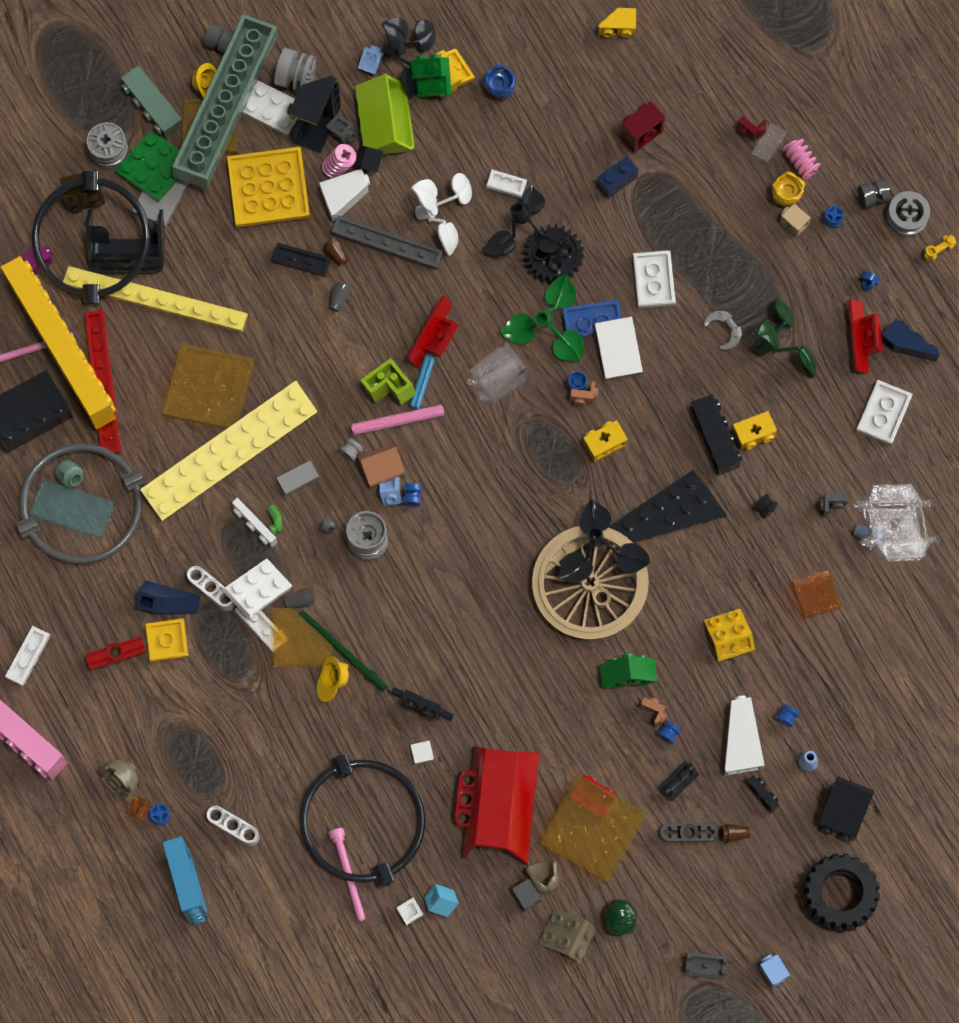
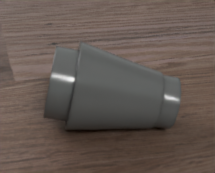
M337 282L336 286H333L329 308L340 311V308H342L351 294V287Z
M303 588L285 598V603L288 609L311 606L312 603H315V599L310 588Z

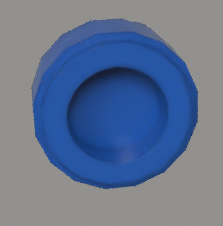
M866 271L862 273L860 278L863 280L862 288L864 290H871L880 281L878 275Z

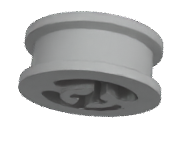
M913 191L897 194L892 199L887 211V221L890 227L895 232L905 236L921 232L925 228L930 216L928 201L921 194ZM900 205H903L899 213L900 217H898L896 214V208ZM917 210H919L921 213V219L917 222H914L918 213Z

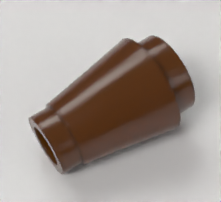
M336 237L324 244L325 251L339 266L349 261L341 241L337 240Z
M725 824V826L720 827V839L722 842L731 843L750 838L749 826Z

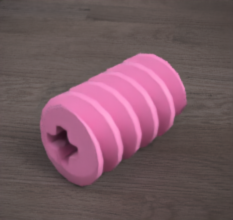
M803 139L794 140L783 147L782 151L786 152V157L790 158V163L794 164V168L798 170V174L803 176L802 180L805 181L817 173L818 167L821 164H814L816 157L809 158L812 151L805 152L808 145L801 146L804 142Z
M347 144L337 146L322 163V170L325 175L330 178L343 175L356 161L354 149Z

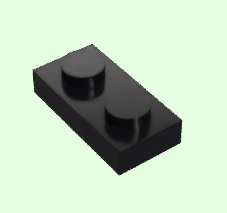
M752 775L747 779L746 784L767 809L773 813L779 806L777 803L779 801L778 798L764 788L766 785L760 777L756 778Z

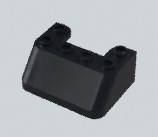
M333 76L318 79L297 87L294 94L295 100L293 103H290L287 110L290 119L294 120L297 118L299 120L297 126H294L291 132L293 143L318 153L322 152L330 134L326 126L339 113L341 107L338 78Z

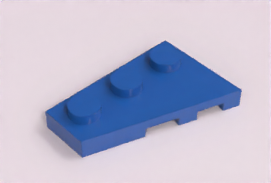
M619 300L563 308L566 330H575L582 339L596 332L595 323L622 318Z

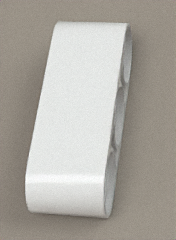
M193 566L188 570L187 577L189 583L223 611H230L234 608L235 604L231 600L227 604L221 603V600L228 596L223 592L225 587L199 566ZM196 573L201 574L199 580H193L192 576ZM214 585L216 589L213 592L206 591L207 587Z
M212 806L208 809L207 818L212 826L246 846H255L259 842L257 829L219 806ZM215 812H219L222 815L217 821L211 819L212 814ZM231 822H237L238 828L231 831L228 829V825ZM254 832L255 837L252 840H246V833Z

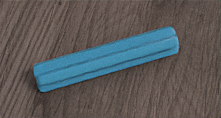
M426 355L424 357L415 386L416 395L410 401V407L413 409L420 408L434 364V358Z

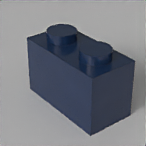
M626 156L597 177V186L609 199L637 179L638 169Z

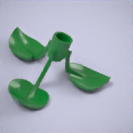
M563 275L553 281L545 293L546 302L554 305V307L537 312L534 316V321L525 313L515 314L500 332L511 342L527 344L535 338L533 328H536L537 325L542 328L549 327L560 337L554 341V354L564 361H579L584 353V343L580 334L575 330L568 329L562 335L551 325L553 320L549 313L556 310L558 306L562 309L570 307L576 300L574 285L568 275Z

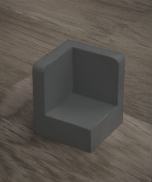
M530 879L512 888V893L524 912L541 902V897Z

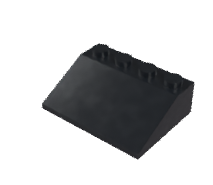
M47 370L0 394V443L6 454L73 418L70 408Z

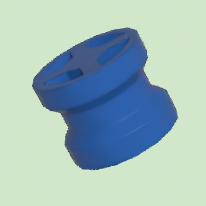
M830 206L825 212V225L830 228L839 227L844 217L843 210L838 206Z
M782 704L781 712L776 715L775 719L779 723L792 728L794 719L798 718L800 713L793 707Z
M665 720L663 728L658 730L657 735L664 741L673 744L675 736L680 734L681 729L672 722Z
M156 804L150 810V817L156 825L163 826L170 821L171 813L166 805Z

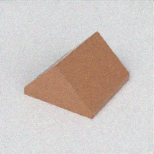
M393 443L357 456L370 487L406 474L397 448Z

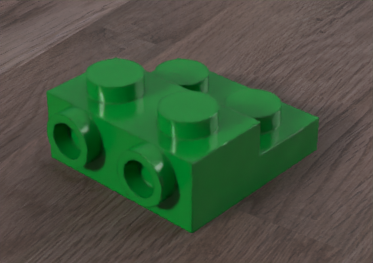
M432 54L429 59H427L426 55L415 56L416 60H410L412 79L417 81L418 97L452 94L449 57H441V54Z

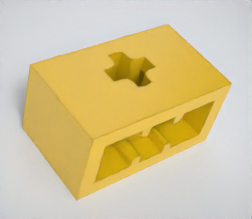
M769 411L733 424L732 432L740 450L745 448L750 450L755 448L758 443L773 441L774 437H776L777 429Z
M617 420L606 422L601 426V429L597 431L591 430L583 437V444L593 462L627 446L628 438ZM601 438L608 439V442L601 441Z

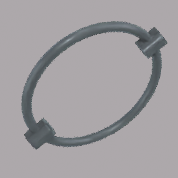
M82 443L59 447L38 460L27 474L19 498L21 521L17 522L16 525L23 539L29 536L40 550L59 561L72 564H88L104 560L121 550L134 535L142 514V492L139 489H141L140 486L146 484L140 469L133 471L120 456L104 447ZM73 451L94 452L114 461L125 472V475L121 477L128 492L131 490L134 492V515L124 536L111 548L91 556H70L50 548L36 534L40 529L34 516L29 517L27 512L29 488L39 470L53 458Z

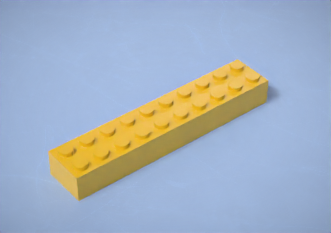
M19 256L1 266L7 282L95 429L97 430L115 420L114 412L116 409L110 396L106 394L101 381L97 379L93 368L88 364L75 338L68 331L67 325L59 316V312L50 301L46 290L42 288V284L33 273L27 260L24 262L22 257Z

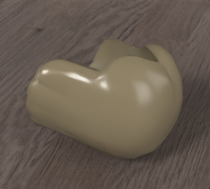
M556 860L542 861L525 869L537 892L545 894L557 888L559 875ZM543 878H546V879L549 880V881H546V882L541 883V881H542Z

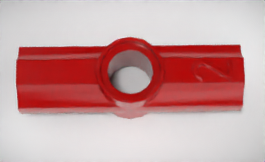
M139 636L121 643H111L108 647L85 654L90 671L111 664H120L126 659L146 653L142 637ZM114 650L121 651L117 657H112L111 653Z

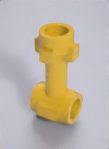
M946 235L942 238L943 242L937 246L926 247L923 258L928 262H933L937 258L936 254L947 247L950 250L953 249L954 245L957 244L954 236Z

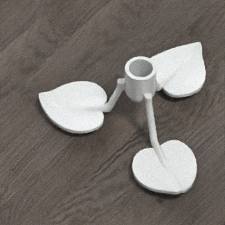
M457 173L452 177L451 185L455 195L440 202H437V188L431 180H421L411 187L421 203L415 209L417 219H428L429 222L441 223L438 225V235L447 256L454 252L458 244V232L451 222L446 223L445 220L434 217L438 213L437 206L452 201L457 197L462 205L467 204L471 200V184L462 173Z

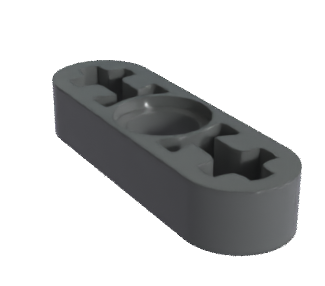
M667 823L660 830L661 839L667 843H710L716 839L718 834L716 826L711 823ZM667 828H671V832H677V828H681L680 838H677L678 834H672L671 838H667V834L663 832H666ZM685 828H692L694 830L692 838H686L683 835ZM697 828H701L700 832H705L707 828H710V831L714 832V834H711L710 838H707L706 834H700V838H697Z

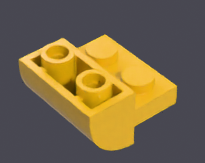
M457 49L448 52L442 50L436 53L441 54V57H449L452 92H455L462 85L473 82L475 77Z

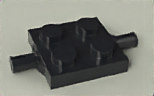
M393 687L391 691L392 695L403 700V705H405L407 710L413 713L416 711L423 713V717L433 721L436 719L439 721L440 717L451 722L454 714L441 708V705L407 689L402 691Z

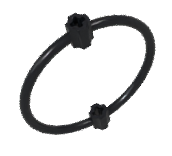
M83 171L81 179H76L60 186L42 203L33 223L32 247L39 268L51 283L62 291L83 297V304H100V297L121 290L142 269L149 253L150 227L143 207L131 192L113 181L99 178L98 171ZM79 186H82V191H99V186L117 191L132 204L142 225L143 244L137 263L125 278L104 289H100L99 284H83V290L65 284L50 271L40 250V227L49 206L60 195Z
M347 754L336 756L331 759L333 767L323 772L312 783L302 801L299 823L303 843L314 861L333 876L359 883L376 881L379 888L386 887L395 882L393 875L402 870L413 859L422 843L426 822L421 797L405 775L387 764L366 759L349 761ZM356 767L378 769L399 780L410 793L415 803L418 818L416 836L407 854L392 867L388 863L377 865L372 868L373 874L369 875L347 873L326 862L313 846L307 826L309 806L318 788L334 774H336L337 779L353 774L352 768Z

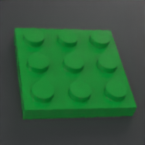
M150 130L115 172L118 176L159 203L179 180L173 177L172 166L180 150Z

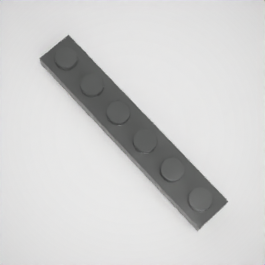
M339 215L332 229V235L437 270L443 256L442 250Z

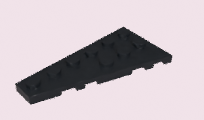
M692 470L608 528L618 531L634 543L644 539L648 540L658 535L690 528L700 523L704 524L717 518L721 519L727 517V514L695 471Z

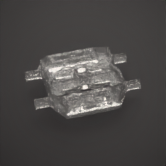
M911 484L873 485L870 487L864 501L854 502L856 510H864L865 519L869 524L868 538L861 539V546H870L871 551L883 561L923 559L928 545L939 544L940 542L939 536L927 535L922 507H932V499L922 500ZM907 505L908 508H875V506ZM891 521H894L897 524V529H894L891 526Z

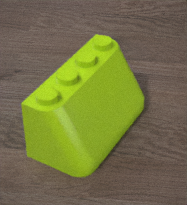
M383 74L356 85L355 97L358 103L362 146L383 151L382 155L412 150L414 148V138L409 102L403 83L387 74Z

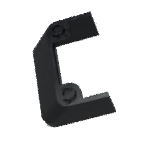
M89 209L85 222L89 268L95 273H130L140 256L143 239H110L109 231L105 227L94 226L92 209ZM163 209L159 210L157 226L150 227L149 253L139 273H159L163 269L165 254Z

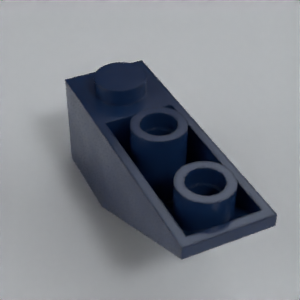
M897 318L881 335L882 343L895 353L931 361H937L940 356L936 346L933 344L929 345L924 341L922 335L917 332L914 333L909 329L907 323L902 320L899 321Z
M145 580L138 592L136 608L153 613H198L201 596Z

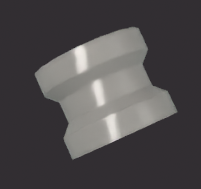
M348 438L347 444L339 450L346 458L354 461L356 455L361 453L363 448L354 439Z

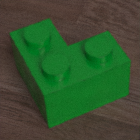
M632 653L621 655L622 658H611L607 660V663L600 665L603 688L618 689L627 685L646 686L657 682L655 659L646 658V655L633 656Z

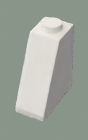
M362 169L319 183L332 222L336 221L338 215L342 216L369 192L368 185H370V180L367 174H363Z

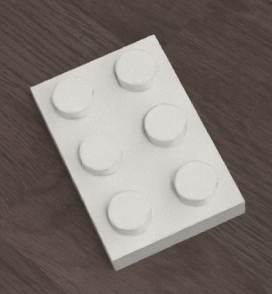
M257 81L242 113L243 115L287 137L290 136L293 127L299 121L297 118L294 120L290 119L289 114H287L290 103L294 102V98Z
M265 559L225 587L223 592L250 619L291 590L292 585L268 559Z

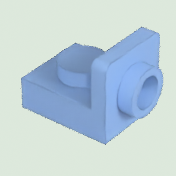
M371 45L370 48L365 47L358 69L376 74L381 58L385 55L383 52H380L381 48Z
M399 477L379 484L380 496L384 506L402 503Z

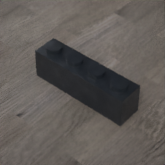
M712 394L692 401L690 409L718 476L740 468L742 456L739 450H735L733 445L735 440L732 433H728L726 428L728 423L725 416H721L719 411L721 406L718 399L715 400Z

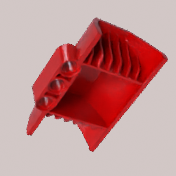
M474 746L472 771H464L459 777L455 812L457 827L465 830L462 859H466L468 853L473 848L480 846L507 850L523 862L524 865H528L540 752H517ZM471 777L474 782L471 785H465L463 779ZM469 796L472 801L465 805L461 802V798ZM460 816H468L469 822L466 824L460 823Z

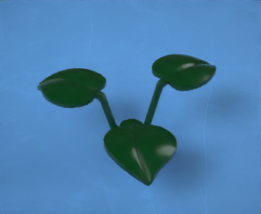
M777 298L774 306L782 320V324L775 329L768 319L761 322L756 336L762 339L755 342L756 351L759 355L763 356L770 351L774 354L776 352L797 350L799 359L811 373L812 378H814L816 363L812 353L806 346L779 348L780 341L776 333L786 324L790 328L793 327L794 317L790 308L780 298Z

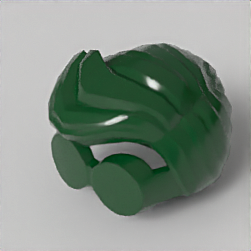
M621 899L613 900L604 911V921L608 933L618 937L634 932L637 923V911L628 901Z

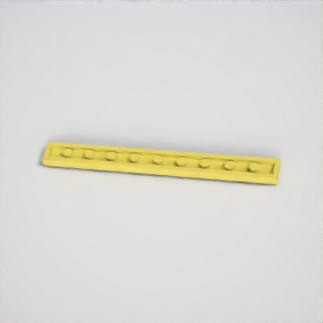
M68 266L63 282L71 287L83 290V284H99L100 289H104L121 280ZM131 282L121 290L105 296L243 333L248 314Z

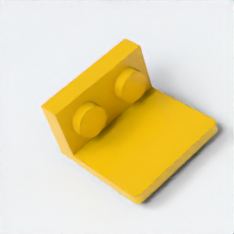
M741 609L704 620V624L714 643L718 662L755 650L753 634Z

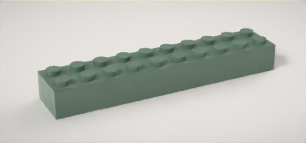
M244 14L242 15L172 166L173 177L208 190L277 39V26Z

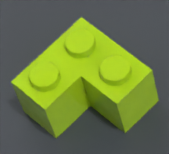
M391 358L360 380L364 390L375 403L390 392L401 405L416 395L413 384Z

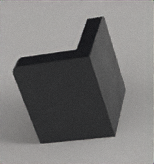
M360 145L354 167L377 173L383 151Z

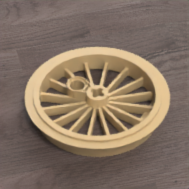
M577 526L554 537L538 556L532 577L534 598L545 619L559 631L581 639L608 637L626 628L640 613L648 593L649 579L647 567L636 573H626L602 579L618 566L614 564L599 575L613 552L610 549L594 574L598 547H595L592 563L593 571L587 579L574 583L580 585L545 592V579L566 582L559 577L546 575L555 566L561 568L560 562H562L566 555L581 549V553L585 557L583 546L587 545L590 541L581 527ZM611 528L603 531L604 537L614 548L617 547L621 550L624 544L632 543L626 536ZM631 576H636L637 578L636 589L602 584ZM587 580H594V586H586ZM605 588L635 593L631 605L610 594ZM579 589L554 608L551 607L547 600V596ZM583 592L566 620L556 613L558 609ZM587 594L583 625H574L569 621ZM590 594H592L599 627H585ZM604 594L607 596V601L600 603L596 600L597 596ZM611 599L628 608L619 618L609 607ZM598 607H606L615 621L602 626Z

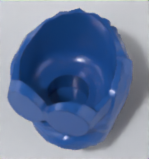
M499 64L484 74L482 84L493 97L507 99L514 92L516 79L510 69Z

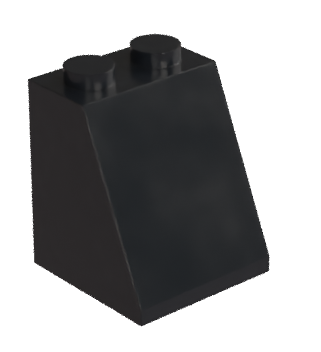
M837 776L817 827L821 828L820 831L825 834L831 835L834 833L839 835V839L843 841H855L874 790Z

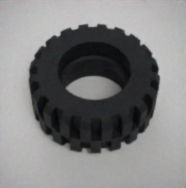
M837 853L832 854L830 857L822 858L812 866L802 886L803 905L805 910L809 912L808 916L811 920L814 919L818 926H824L827 928L826 930L831 932L837 930L838 933H844L847 930L853 931L857 927L863 926L875 912L880 899L879 882L875 879V872L870 871V866L866 862L863 864L860 858L856 856L854 858L849 857V854L843 853V855H838ZM835 875H842L853 880L859 889L857 904L847 911H838L827 905L822 896V888L827 879Z

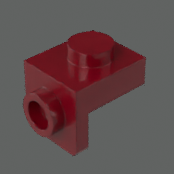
M742 116L738 120L737 129L742 136H747L754 142L758 137L761 138L765 134L767 122L763 120L756 127Z

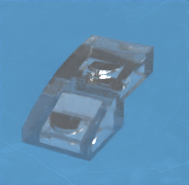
M771 123L752 154L768 163L786 137L787 131Z

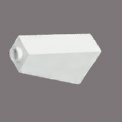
M738 696L730 704L724 766L725 776L763 770L765 766L751 697Z

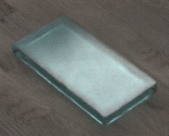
M43 480L30 516L102 539L115 507V502Z

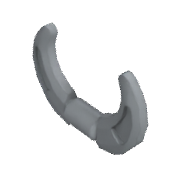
M715 311L706 317L704 327L712 321L725 322L731 330V338L727 344L720 346V349L730 350L740 342L741 328L740 326L737 327L732 320L733 316L728 312Z

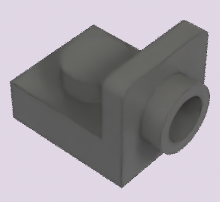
M339 114L326 126L327 131L339 138L342 144L348 145L358 135L354 125Z
M825 493L824 498L820 499V511H823V516L828 515L829 506H832L834 509H841L843 506H847L848 494Z

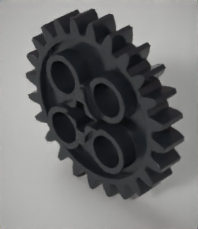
M548 224L547 230H544L541 226L540 231L545 235L551 227ZM572 229L566 232L569 237L568 244L557 251V255L551 253L553 254L551 259L550 254L543 253L539 249L538 244L542 237L536 230H534V237L528 236L530 242H525L526 249H523V254H525L524 261L527 262L526 268H531L530 274L536 272V279L542 276V282L549 279L551 284L553 279L563 275H569L573 278V271L579 272L578 266H582L580 259H584V254L581 253L584 251V247L580 246L581 240H576L577 234L571 236ZM568 249L571 253L564 254L562 251ZM537 254H544L545 257L542 258V259H539V258L536 257V255H537ZM559 264L561 267L554 269L551 265Z

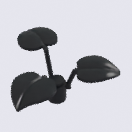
M392 18L381 24L388 39V42L383 46V52L386 56H394L395 60L408 65L403 68L402 81L406 95L410 99L417 94V81L412 79L411 62L400 56L405 53V46L417 43L421 51L431 49L435 42L436 32L432 22L422 19L416 23L414 28V35L417 40L406 42L405 37L409 32L406 21L401 18Z
M531 185L523 193L522 199L520 198L517 203L510 207V212L513 216L511 218L512 235L509 231H499L489 239L487 245L482 250L484 253L494 257H501L511 253L517 245L514 240L516 237L515 223L525 224L527 221L542 237L538 246L543 253L551 254L561 250L568 244L569 237L560 228H550L544 235L530 219L529 214H537L545 206L543 195Z
M591 499L583 509L580 517V527L587 534L590 541L588 543L587 555L584 557L580 552H572L566 555L561 563L559 578L572 583L587 579L593 571V565L588 561L592 546L600 547L606 544L619 556L616 564L620 571L627 574L636 573L649 565L650 558L641 546L634 543L624 544L621 548V553L618 552L603 534V531L608 529L612 521L610 512Z

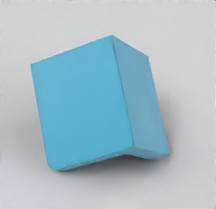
M434 884L424 897L429 911L448 917L459 904L454 890L438 884Z

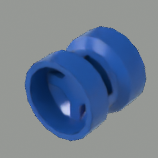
M580 371L571 373L568 377V390L570 392L571 389L586 390V375Z
M416 483L404 484L402 505L408 507L420 506L421 498L419 496L422 493V486Z

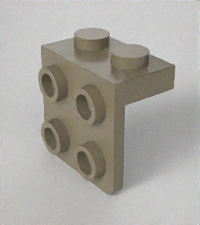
M555 909L539 939V944L562 953L572 961L580 964L591 939L594 937L596 927L584 918Z

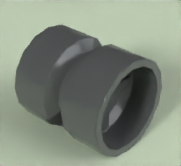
M212 23L205 34L204 45L212 49L217 47L220 52L225 54L234 32L228 29L224 31L223 27Z
M885 178L875 180L873 184L868 182L858 185L859 197L864 208L875 206L876 202L882 204L891 201L890 189Z

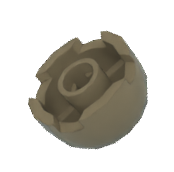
M111 760L99 770V773L103 775L101 781L104 786L113 794L117 791L121 794L120 798L122 799L127 798L137 787L138 775L136 767L129 761Z

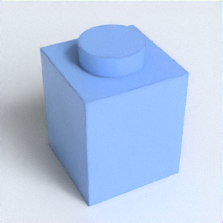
M770 954L761 960L762 964H760L759 968L771 988L789 978L790 974L778 954L774 957Z

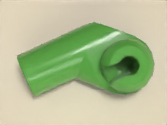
M271 505L267 510L274 524L269 525V530L272 534H276L282 530V516L276 505Z

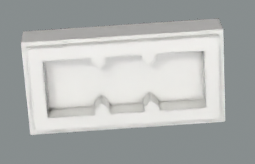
M491 170L486 189L522 199L527 180Z

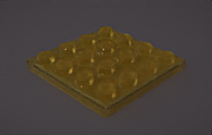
M181 343L163 416L227 429L241 418L255 359Z
M577 774L540 844L609 883L647 812Z

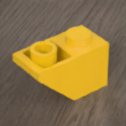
M617 8L599 24V36L607 38L613 36L630 38L635 36L636 8Z

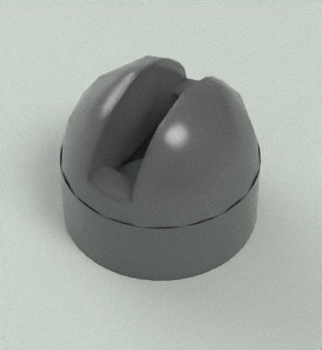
M327 517L320 530L325 533L334 532L333 529L336 528L335 521Z

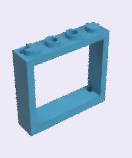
M181 836L165 841L163 845L181 910L190 924L199 925L205 922V919H208L209 916L190 849Z

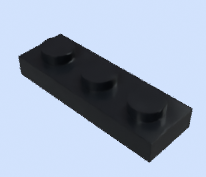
M277 243L272 262L326 277L331 257Z

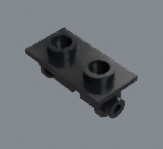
M685 761L658 789L672 802L700 774L695 770L696 768L693 764H688Z

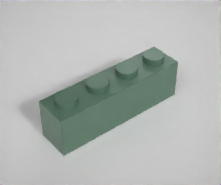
M139 65L121 77L123 84L121 88L127 95L130 94L133 97L132 101L137 108L141 107L146 120L153 122V127L158 135L162 134L167 139L184 127L181 117Z

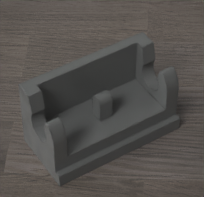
M687 952L685 976L724 980L727 957Z

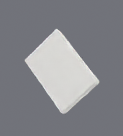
M670 251L633 253L638 308L676 305Z
M632 317L595 323L605 380L642 373L643 370Z
M877 380L856 432L892 445L913 394Z

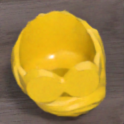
M786 171L772 184L774 201L782 206H791L797 203L804 192V181L795 174Z

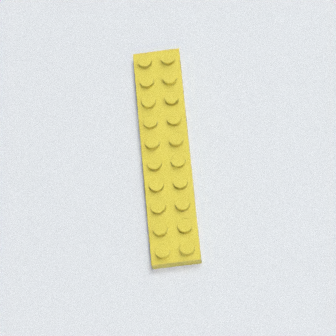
M294 381L139 490L160 520L163 521L317 413V410L297 381Z

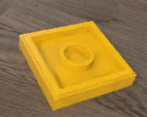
M184 618L145 624L150 663L189 657Z

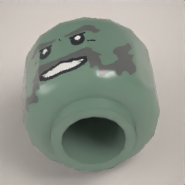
M65 460L57 466L55 477L65 487L74 488L82 482L83 470L73 461Z

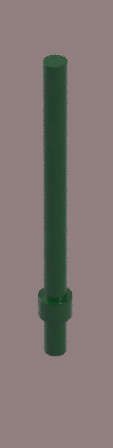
M302 610L298 616L364 674V678L368 682L374 683L382 692L387 689L388 686L377 677L378 674L373 669L367 668L307 612Z

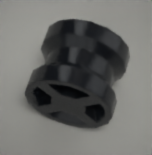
M765 494L754 508L763 512V516L767 518L779 503L772 501L770 496Z

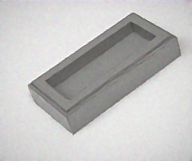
M311 461L277 477V481L285 495L319 479V475Z

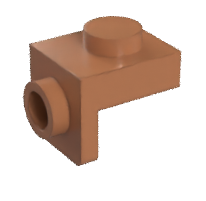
M592 381L591 391L571 389L570 402H574L578 406H584L585 404L593 405V399L598 398L599 388H595L596 382Z
M644 697L640 708L657 716L654 727L657 728L659 723H664L667 713L664 712L666 706L659 704V701L655 698L649 697L647 699Z

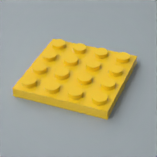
M301 147L227 156L236 228L310 218Z

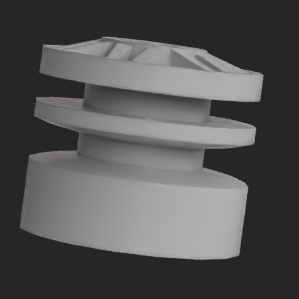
M284 48L276 67L275 85L288 88L293 81V90H296L302 84L312 82L316 72V56L310 55L308 57L306 53H303L298 60V51Z
M108 122L99 123L88 133L87 147L92 161L100 169L116 170L129 155L125 134L116 124Z
M363 511L351 517L346 528L351 552L362 560L376 559L384 554L388 547V535L385 521L381 516L374 512Z

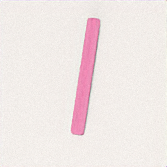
M442 405L354 423L351 425L352 433L357 435L443 416L444 409Z

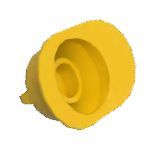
M210 63L202 64L198 70L193 71L192 85L197 92L201 93L203 98L217 71L215 66Z
M333 656L325 659L317 683V695L321 701H331L338 688L346 685L349 679L348 664L339 662Z

